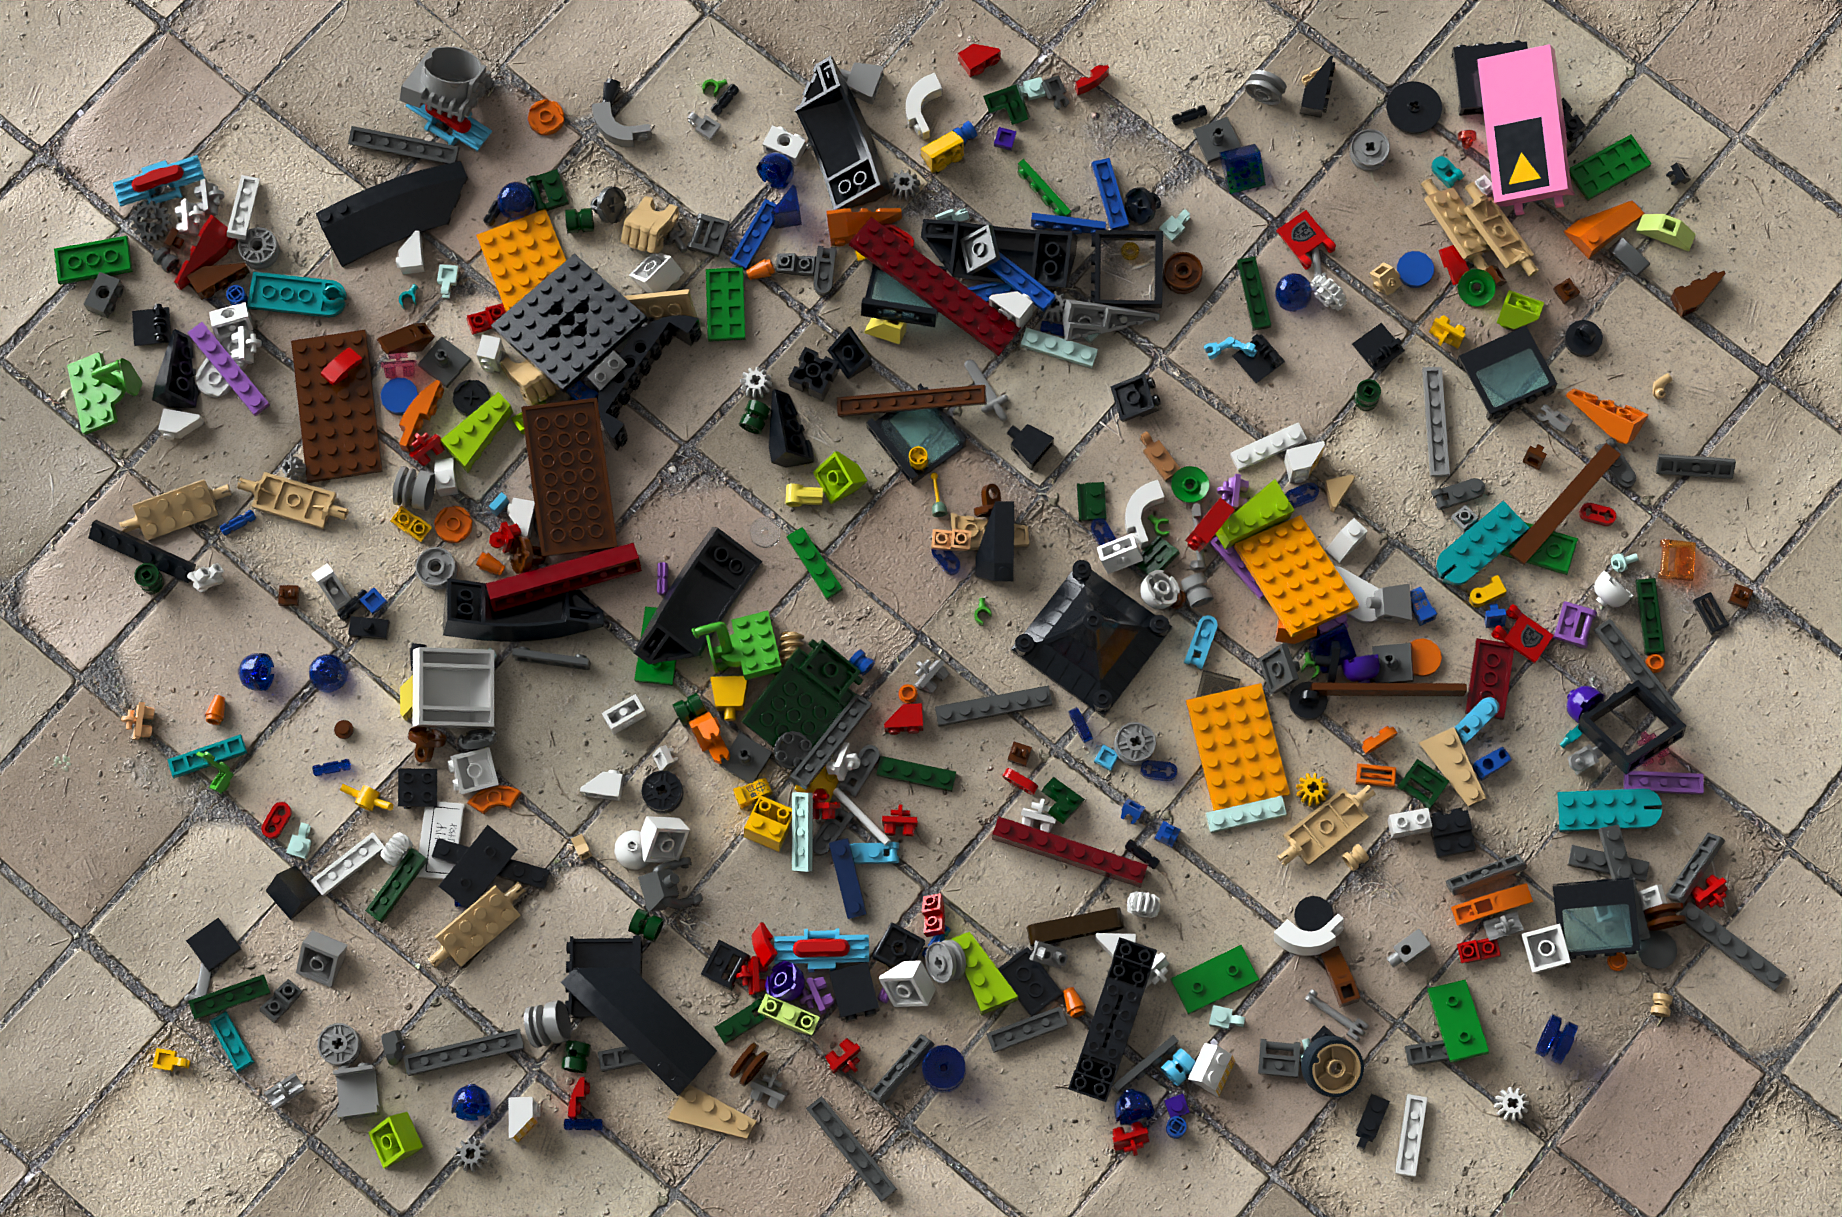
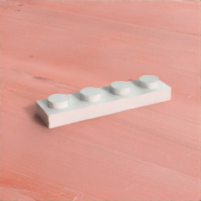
M241 175L227 230V237L246 240L260 178Z
M1298 422L1230 453V456L1237 470L1240 471L1303 443L1307 438Z
M372 832L314 877L311 882L324 897L381 853L385 846Z
M1411 1094L1406 1096L1395 1174L1416 1177L1427 1097Z

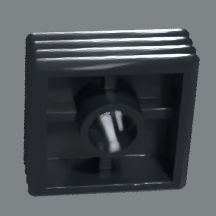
M891 922L873 953V958L890 968H894L904 961H916L925 945V940ZM902 945L903 952L896 953L895 946L899 947Z

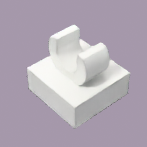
M1485 174L1475 181L1480 191L1486 194L1487 197L1493 193L1492 182Z
M664 745L659 747L652 755L659 770H667L678 760V757L672 758L671 753L674 751L673 748H667Z

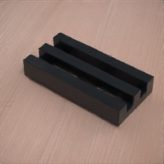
M1711 592L1693 600L1711 635L1729 626ZM1708 598V600L1710 601L1714 611L1716 612L1720 622L1722 623L1721 625H1719L1718 621L1716 620L1712 610L1710 609L1705 599ZM1700 601L1702 602V604H1703V606H1704L1706 612L1708 613V615H1709V617H1710L1712 623L1714 624L1715 628L1712 626V624H1711V622H1710L1708 616L1706 615V613H1705L1703 607H1702L1701 604H1700Z

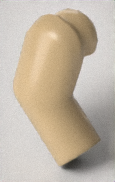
M1668 373L1653 383L1652 394L1656 399H1662L1666 395L1664 392L1665 385L1672 381V377Z

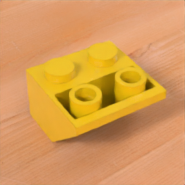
M953 131L921 148V157L932 173L944 170L948 164L956 163L964 156V141Z
M760 795L744 826V837L779 852L792 823V808Z

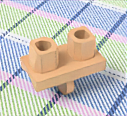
M139 702V705H137L136 717H133L134 710H128V716H122L121 719L122 722L127 723L126 729L132 730V724H134L133 740H139L140 737H151L152 726L142 725L143 719L153 720L155 709L145 706V702Z

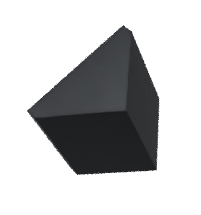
M851 326L847 327L827 350L832 358L839 362V368L847 379H851L872 365L870 353Z
M296 865L276 874L266 889L268 895L290 920L321 895Z

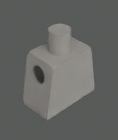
M854 63L851 72L841 69L840 72L853 96L873 105L884 76L883 66Z
M1410 584L1383 587L1374 591V597H1367L1366 599L1367 608L1375 609L1377 619L1400 624L1412 620Z
M1417 929L1395 945L1393 948L1396 952L1386 959L1393 968L1401 962L1408 965L1432 947L1421 930ZM1405 948L1411 949L1408 955L1402 953Z

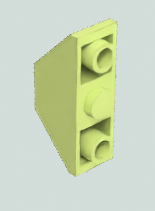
M1643 214L1636 230L1637 233L1688 252L1696 235L1684 222L1665 214Z
M765 994L758 1013L779 1025L811 1036L820 1019L817 1015L768 994Z

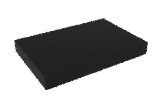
M1026 947L1000 966L998 970L1017 994L1018 1001L1030 1017H1032L1061 997L1063 992L1041 963L1029 959L1032 952Z

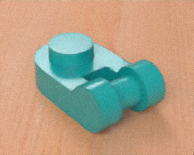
M1439 156L1433 160L1432 172L1447 188H1451L1457 180L1460 181L1464 178L1463 172L1457 169L1446 157Z

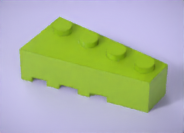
M497 392L441 439L444 448L467 473L472 469L475 461H478L487 445H490L496 433L501 430L513 414L511 405Z
M1274 479L1231 515L1216 532V536L1226 550L1234 546L1235 543L1290 519L1294 508L1277 480Z
M970 931L951 939L961 946L965 954L966 968L964 974L981 1015L1018 1001L1017 994Z

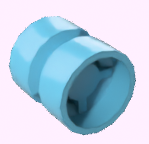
M1181 1048L1172 1056V1061L1168 1060L1160 1068L1176 1086L1181 1085L1186 1080V1074H1190L1195 1065L1194 1059ZM1176 1065L1181 1069L1180 1072L1175 1068Z

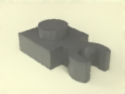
M1059 75L1046 79L1041 83L1048 99H1054V107L1057 110L1062 107L1060 102L1063 103L1064 107L1069 105L1068 98L1064 96L1067 91Z

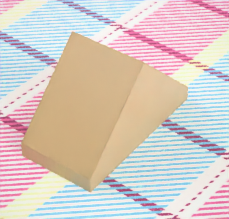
M1354 475L1325 481L1324 487L1331 512H1335L1354 483Z

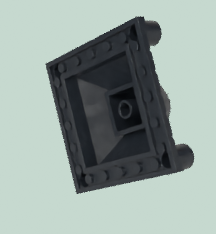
M1078 560L1074 563L1071 573L1027 630L1016 638L1015 645L1011 648V651L1104 718L1172 630L1173 626L1169 624L1165 616L1153 614L1091 570V565L1088 561Z

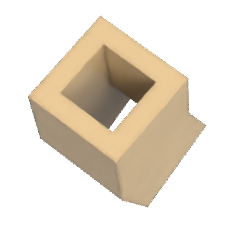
M582 834L571 838L581 861L592 857Z

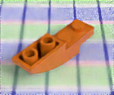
M436 380L421 391L404 413L399 423L401 430L404 431L399 442L403 451L409 452L410 448L413 447L411 444L416 441L414 435L418 430H421L423 419L430 421L431 416L435 415L437 401L442 398L444 393L441 381Z
M1525 883L1452 906L1451 909L1456 924L1459 926L1532 903L1533 899L1528 884Z

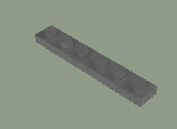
M351 126L348 144L445 164L457 162L460 149L458 146Z
M1611 619L1595 628L1594 632L1633 682L1639 680L1675 715L1681 712L1673 698Z
M1048 685L935 706L938 727L1048 707L1052 706V699Z
M858 694L855 695L792 773L790 781L806 790L872 708V703Z
M1620 826L1602 827L1598 831L1611 878L1633 877L1639 940H1648L1651 937ZM1620 904L1629 943H1633L1629 906L1627 904Z
M1690 901L1679 914L1686 916L1687 922L1684 923L1772 991H1775L1785 978L1786 974Z
M516 1029L408 1054L403 1057L407 1075L411 1076L524 1049L521 1030Z
M822 1096L806 1108L880 1202H883L897 1190Z

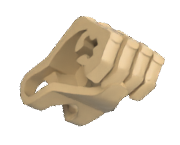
M644 197L638 207L625 219L621 243L629 244V247L638 248L640 251H647L653 254L660 253L664 247V238L662 237H665L677 222L679 207L669 204L663 211H654L655 204L653 198Z
M509 358L500 361L503 372L512 383L520 387L523 400L528 405H535L539 401L547 399V395L552 396L556 393L555 390H559L555 384L527 359L522 363H514Z

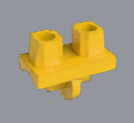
M1444 315L1440 318L1436 317L1429 333L1440 339L1438 342L1439 346H1442L1445 342L1458 349L1466 335V328L1462 325H1457L1454 328L1449 325L1450 319Z

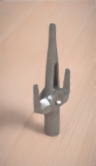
M678 222L681 231H676L672 228V231L668 232L669 237L667 239L665 237L662 238H664L663 242L665 245L675 243L680 252L685 253L688 249L681 238L685 236L686 230L681 222Z

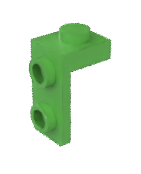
M207 751L205 753L197 752L196 755L219 771L209 788L222 794V792L228 789L230 780L234 775L229 771L230 767L223 762L217 763L214 761L215 757Z

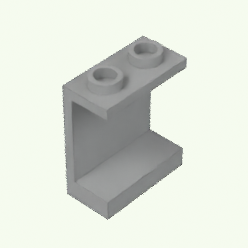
M612 351L580 381L591 390H601L627 363L615 351Z
M360 1063L358 1067L350 1068L349 1065L338 1067V1070H333V1075L336 1076L339 1101L337 1117L340 1120L380 1115L376 1068L373 1065H370V1063Z

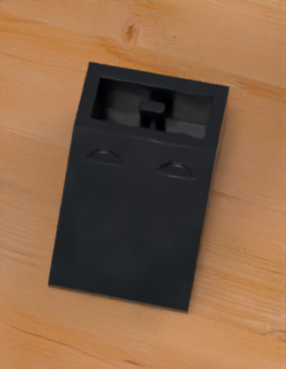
M1333 56L1326 60L1304 88L1300 114L1321 118L1322 113H1326L1329 98L1325 97L1330 95L1332 80H1329V77H1333L1336 63L1332 62Z

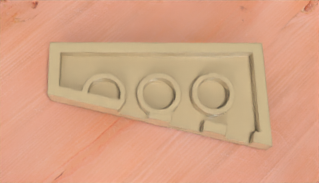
M689 289L624 296L643 314L653 317L655 320L674 315L697 317Z
M951 513L952 529L972 531L970 550H978L989 519L983 520L972 516H960ZM1014 524V547H1028V526Z
M1455 727L1419 742L1424 751L1468 806L1487 799Z
M688 1085L682 1091L668 1116V1120L718 1131L743 1139H748L757 1123L756 1120L691 1085Z

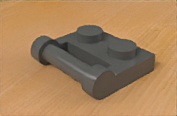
M699 213L696 219L697 224L692 239L687 244V249L719 257L730 222ZM705 223H708L703 243L698 244Z
M1260 1039L1258 1074L1298 1078L1301 1043L1267 1041V1039ZM1266 1049L1293 1051V1056L1266 1054Z

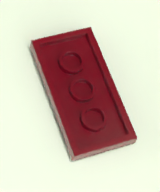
M1476 638L1465 714H1468L1484 698L1492 697L1499 703V711L1493 718L1504 720L1514 649L1508 644Z

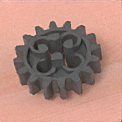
M151 200L149 205L148 202L144 201L143 207L137 205L139 210L132 211L135 217H131L130 220L135 223L131 227L137 228L134 233L137 235L141 233V239H145L147 236V241H152V238L158 241L159 235L165 237L164 231H170L167 224H172L171 221H168L171 214L165 213L168 208H161L162 203L158 202L155 204V201ZM153 208L154 213L150 214V209ZM143 217L146 219L156 220L162 219L163 222L161 225L153 222L140 223V218ZM148 228H153L152 233L148 232Z

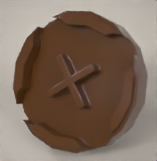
M995 484L985 485L982 488V506L974 508L975 516L990 517L995 501H1001L1000 489ZM989 489H990V490L992 491V493H993V497H992V498H991L990 495H989Z
M519 536L513 540L510 549L513 559L510 562L515 573L529 572L532 564L544 563L546 557L541 556L540 547L532 546L528 537Z
M412 727L409 729L407 736L411 742L416 743L415 758L420 763L430 762L433 757L434 748L443 747L446 744L447 738L443 732L437 729H432V732L427 731L425 727Z

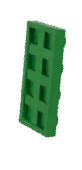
M1632 134L1570 167L1569 171L1571 178L1586 200L1589 201L1649 168L1651 162Z
M743 267L706 269L708 342L746 340Z

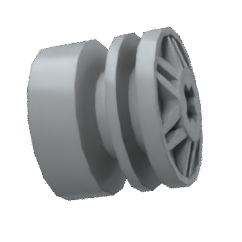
M402 466L397 473L393 486V504L397 506L402 504L403 507H408L412 501L413 509L427 511L434 495L435 473L421 470L417 476L415 468L409 470L408 467Z
M557 1000L548 1002L544 1006L536 1005L535 1007L531 1006L525 1009V1031L530 1044L534 1048H539L543 1045L548 1046L551 1041L557 1044L570 1039V1016L562 1001Z

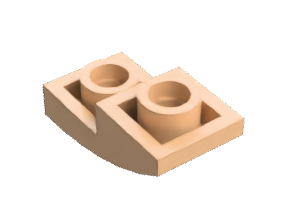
M933 529L931 549L949 551L970 550L972 531Z

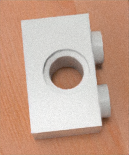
M773 125L762 144L764 152L796 166L806 149V141L802 136L798 134L793 135L788 133L783 127L777 128ZM783 142L790 143L788 146L781 145Z
M246 302L209 312L211 326L217 340L231 336L232 333L238 331L240 326H245L247 330H253L251 315Z
M482 334L477 352L481 368L490 373L494 371L500 372V361L503 360L505 355L501 338Z
M1132 533L1097 547L1100 560L1107 574L1143 561L1139 545Z
M636 694L602 713L613 735L647 716Z
M1428 808L1389 815L1387 820L1391 839L1430 832L1432 828Z

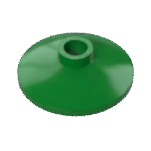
M1482 269L1467 271L1458 282L1460 298L1471 306L1485 305L1495 294L1496 286L1493 277ZM1478 283L1481 288L1479 290H1475L1473 288V285Z
M1186 466L1179 469L1173 475L1171 488L1179 500L1186 503H1195L1202 500L1208 493L1209 479L1203 470L1194 466ZM1191 484L1193 489H1188L1186 486Z

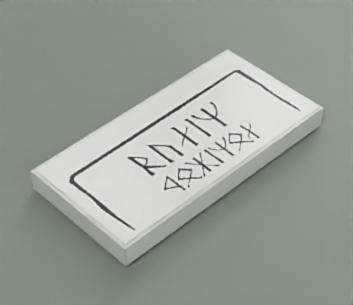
M437 801V807H425L419 853L429 860L416 878L444 880L455 866V864L432 858V853L437 838L460 844L465 804Z

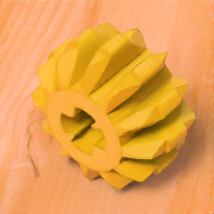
M1307 773L1306 779L1302 777L1299 779L1301 784H1297L1296 789L1300 791L1296 795L1299 797L1303 796L1301 798L1302 803L1308 800V806H1311L1312 801H1314L1315 805L1318 806L1319 800L1323 802L1326 800L1324 795H1328L1329 790L1325 788L1329 784L1326 782L1322 783L1324 780L1323 776L1317 779V773H1314L1313 778H1311L1310 774ZM1311 786L1315 787L1314 793L1310 792Z

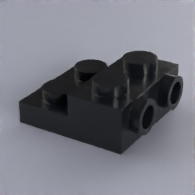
M1143 373L1110 386L1120 421L1125 422L1138 416L1145 417L1160 411L1159 405H1161V400L1158 394L1155 395L1153 388L1156 387L1153 377Z
M1456 808L1451 810L1450 814L1444 815L1443 811L1432 814V817H1430L1432 823L1430 832L1437 858L1476 850L1468 810L1463 811L1462 808Z

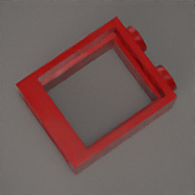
M1220 497L1186 538L1187 545L1192 550L1201 552L1235 509Z

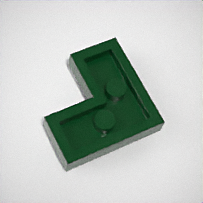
M1018 83L983 96L989 113L1006 108L1012 125L1031 118Z
M1055 777L1041 791L1056 802L1050 808L1048 814L1062 824L1074 814L1085 800Z

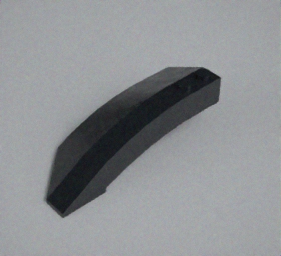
M829 56L815 64L813 69L814 75L811 81L807 82L802 94L804 97L801 104L797 105L795 112L800 119L819 163L833 209L837 210L877 201L891 193L876 145L862 112L832 56Z
M461 161L422 169L362 190L316 212V216L340 265L344 267L372 252L410 237L415 231L422 233L446 224L449 225L450 216L453 209L457 206L461 196L460 192L463 185L466 184L468 176Z
M923 219L921 238L940 262L947 267V270L953 277L1007 284L987 267L972 275L967 273L960 240L986 225L952 220ZM993 226L998 250L1001 254L1044 287L1067 288L1076 256L1078 236L1073 232Z
M712 527L669 588L633 653L649 665L701 656L708 644L706 635H709L711 639L714 632L701 635L696 639L692 633V628L721 622L762 561L722 530Z
M447 578L443 636L481 641L521 642L561 638L604 626L603 610L599 606L595 607L591 604L589 598L579 589L494 612L486 583Z
M631 967L574 968L561 981L589 1011L677 1096L693 1081L717 1052L694 1027Z

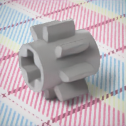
M290 456V460L284 461L282 471L285 477L290 478V480H298V476L303 477L305 474L306 465L303 463V459Z

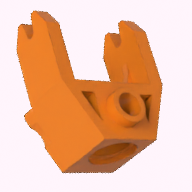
M707 712L688 722L702 752L708 749L714 762L722 764L721 758L729 760L730 752L720 735L719 728L721 726L716 717L713 718L710 712Z

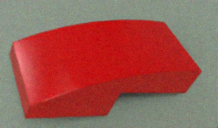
M1098 65L1090 70L1089 78L1082 77L1076 81L1075 91L1077 96L1101 84L1109 75V66Z
M1451 245L1438 251L1444 268L1447 267L1452 284L1456 285L1461 276L1469 271V268L1455 246Z
M503 303L485 307V310L482 312L467 315L466 320L472 335L492 329L491 325L506 313Z
M349 347L323 369L321 376L334 386L348 377V371L362 363V357Z
M938 893L924 896L922 903V914L925 916L924 935L931 937L945 934L943 895Z
M761 922L751 937L754 951L762 966L766 967L771 964L778 953L770 942L773 938L772 934L764 922Z
M1486 938L1457 944L1461 964L1501 957L1498 939L1489 942V939Z
M580 1077L573 1089L568 1107L569 1119H578V1114H581L582 1109L581 1102H578V1100H586V1094H590V1082H587L585 1077Z

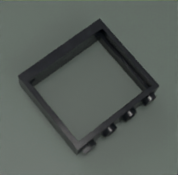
M1096 230L1091 242V247H1095V254H1091V265H1095V272H1091V284H1095V290L1091 291V302L1125 308H1162L1163 231ZM1101 240L1155 241L1154 300H1100Z
M1637 680L1632 684H1627L1620 692L1613 693L1606 701L1599 702L1591 711L1584 712L1580 716L1578 729L1627 775L1683 738L1686 725ZM1636 696L1669 729L1630 755H1627L1594 722L1631 697Z

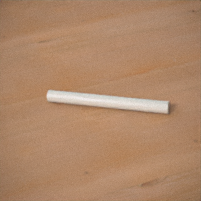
M839 788L833 791V794L885 846L890 843L891 840Z

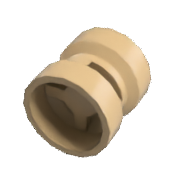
M1357 844L1352 848L1351 853L1346 852L1342 855V859L1352 871H1355L1359 868V864L1366 863L1369 860V856Z
M1653 993L1652 1000L1654 1005L1651 1007L1650 1014L1659 1017H1670L1671 1010L1669 1006L1672 1004L1673 996L1664 993Z

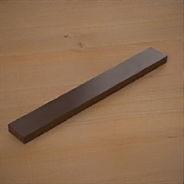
M986 385L837 397V414L839 417L986 405Z
M1605 443L1512 548L1509 555L1524 566L1618 460L1621 454Z
M1312 683L1309 690L1318 691L1319 696L1464 697L1467 691V684Z

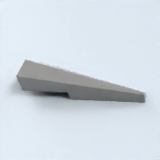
M1066 299L1062 317L1065 340L1072 341V339L1078 337L1085 338L1091 334L1111 332L1127 328L1130 325H1141L1143 322L1152 320L1158 321L1160 314L1153 311Z

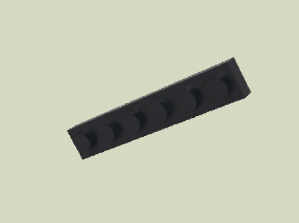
M98 520L92 522L88 539L142 563H151L158 570L186 583L192 581L187 575L189 572L195 571L196 564Z
M437 838L432 858L456 865L469 847ZM510 859L497 877L545 890L550 870Z

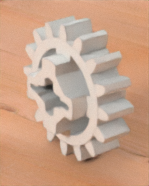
M1318 275L1311 281L1310 286L1313 287L1312 291L1316 292L1314 294L1315 297L1324 306H1330L1333 310L1339 311L1347 304L1342 288L1330 278L1327 280L1325 276Z

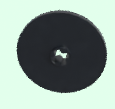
M1410 81L1402 83L1393 89L1387 100L1386 111L1389 120L1396 128L1406 133L1419 134L1432 129L1437 124L1442 113V102L1438 93L1429 85ZM1415 104L1417 105V109H1414L1413 111L1411 110V106L1413 107Z

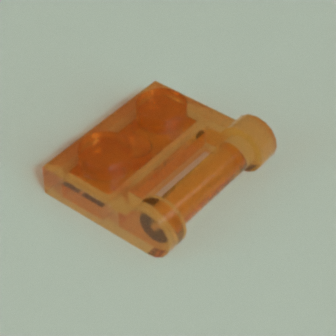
M1668 539L1660 540L1662 552L1658 578L1693 581L1696 543ZM1669 548H1675L1673 571H1668Z

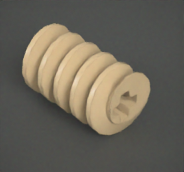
M797 632L781 633L780 641L782 643L779 645L781 649L779 656L781 657L782 666L797 647L804 646V643L799 641V639L805 637L804 635Z

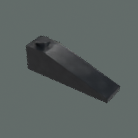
M176 329L172 332L154 385L152 400L167 408H195L199 390L198 385H195L194 376L196 375V369H193L192 358H194L190 336Z
M777 389L772 391L769 434L771 463L785 468L813 463L815 460L810 440L805 439L803 424L800 425L796 418L798 413L788 393Z
M995 501L976 554V577L991 581L1014 582V501Z

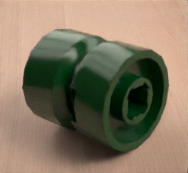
M582 208L580 212L576 209L565 210L567 234L578 233L581 229L583 232H594L592 208Z
M1365 379L1358 384L1354 401L1360 410L1370 411L1377 406L1381 395L1379 383L1372 379Z
M749 400L745 408L746 414L742 415L739 426L750 433L761 434L765 426L764 420L768 419L771 408L760 401Z
M143 563L136 568L134 572L135 581L145 593L155 594L163 588L164 577L156 566L151 563Z
M697 692L688 696L686 701L680 700L672 704L683 727L688 725V722L693 720V718L707 713Z
M638 908L632 917L628 931L637 936L643 934L644 939L655 942L663 927L664 919L656 915L649 916V912Z
M566 1041L564 1048L566 1056L562 1059L561 1069L574 1073H586L588 1066L586 1058L590 1055L591 1045L579 1041Z

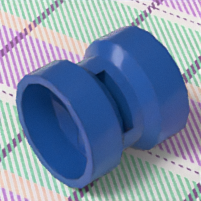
M970 121L963 123L961 128L957 127L952 130L963 139L964 144L967 143V139L977 137V132Z
M233 285L227 289L226 297L231 306L246 302L247 305L248 297L241 286Z
M862 649L858 650L849 660L861 670L859 674L862 676L866 675L875 665V661L872 658L866 657V653Z
M1179 1116L1170 1118L1166 1126L1168 1136L1173 1139L1181 1138L1187 1128L1185 1120Z

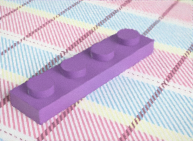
M1217 536L1211 540L1209 545L1259 600L1264 597L1263 592L1234 549V546L1225 550Z
M1631 771L1627 775L1624 774V789H1650L1655 793L1702 795L1704 793L1703 774Z

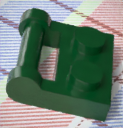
M557 169L526 178L527 185L530 186L536 203V212L543 209L549 211L569 204ZM538 183H543L548 203H543L537 186Z
M1417 759L1397 788L1401 791H1406L1425 804V807L1430 810L1448 785L1449 780ZM1411 779L1433 794L1431 798H1428L1409 785V780Z

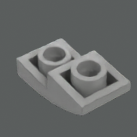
M1466 505L1451 516L1463 534L1478 522V516Z

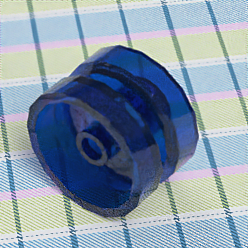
M1552 1013L1540 1036L1534 1053L1544 1058L1548 1055L1550 1049L1553 1048L1550 1059L1552 1062L1561 1065L1572 1047L1578 1025L1568 1021L1560 1031L1562 1018Z
M940 1045L930 1049L922 1062V1073L926 1084L932 1090L940 1093L956 1090L963 1083L966 1075L965 1060L962 1054L956 1048L948 1045ZM941 1066H945L947 1070L941 1071Z

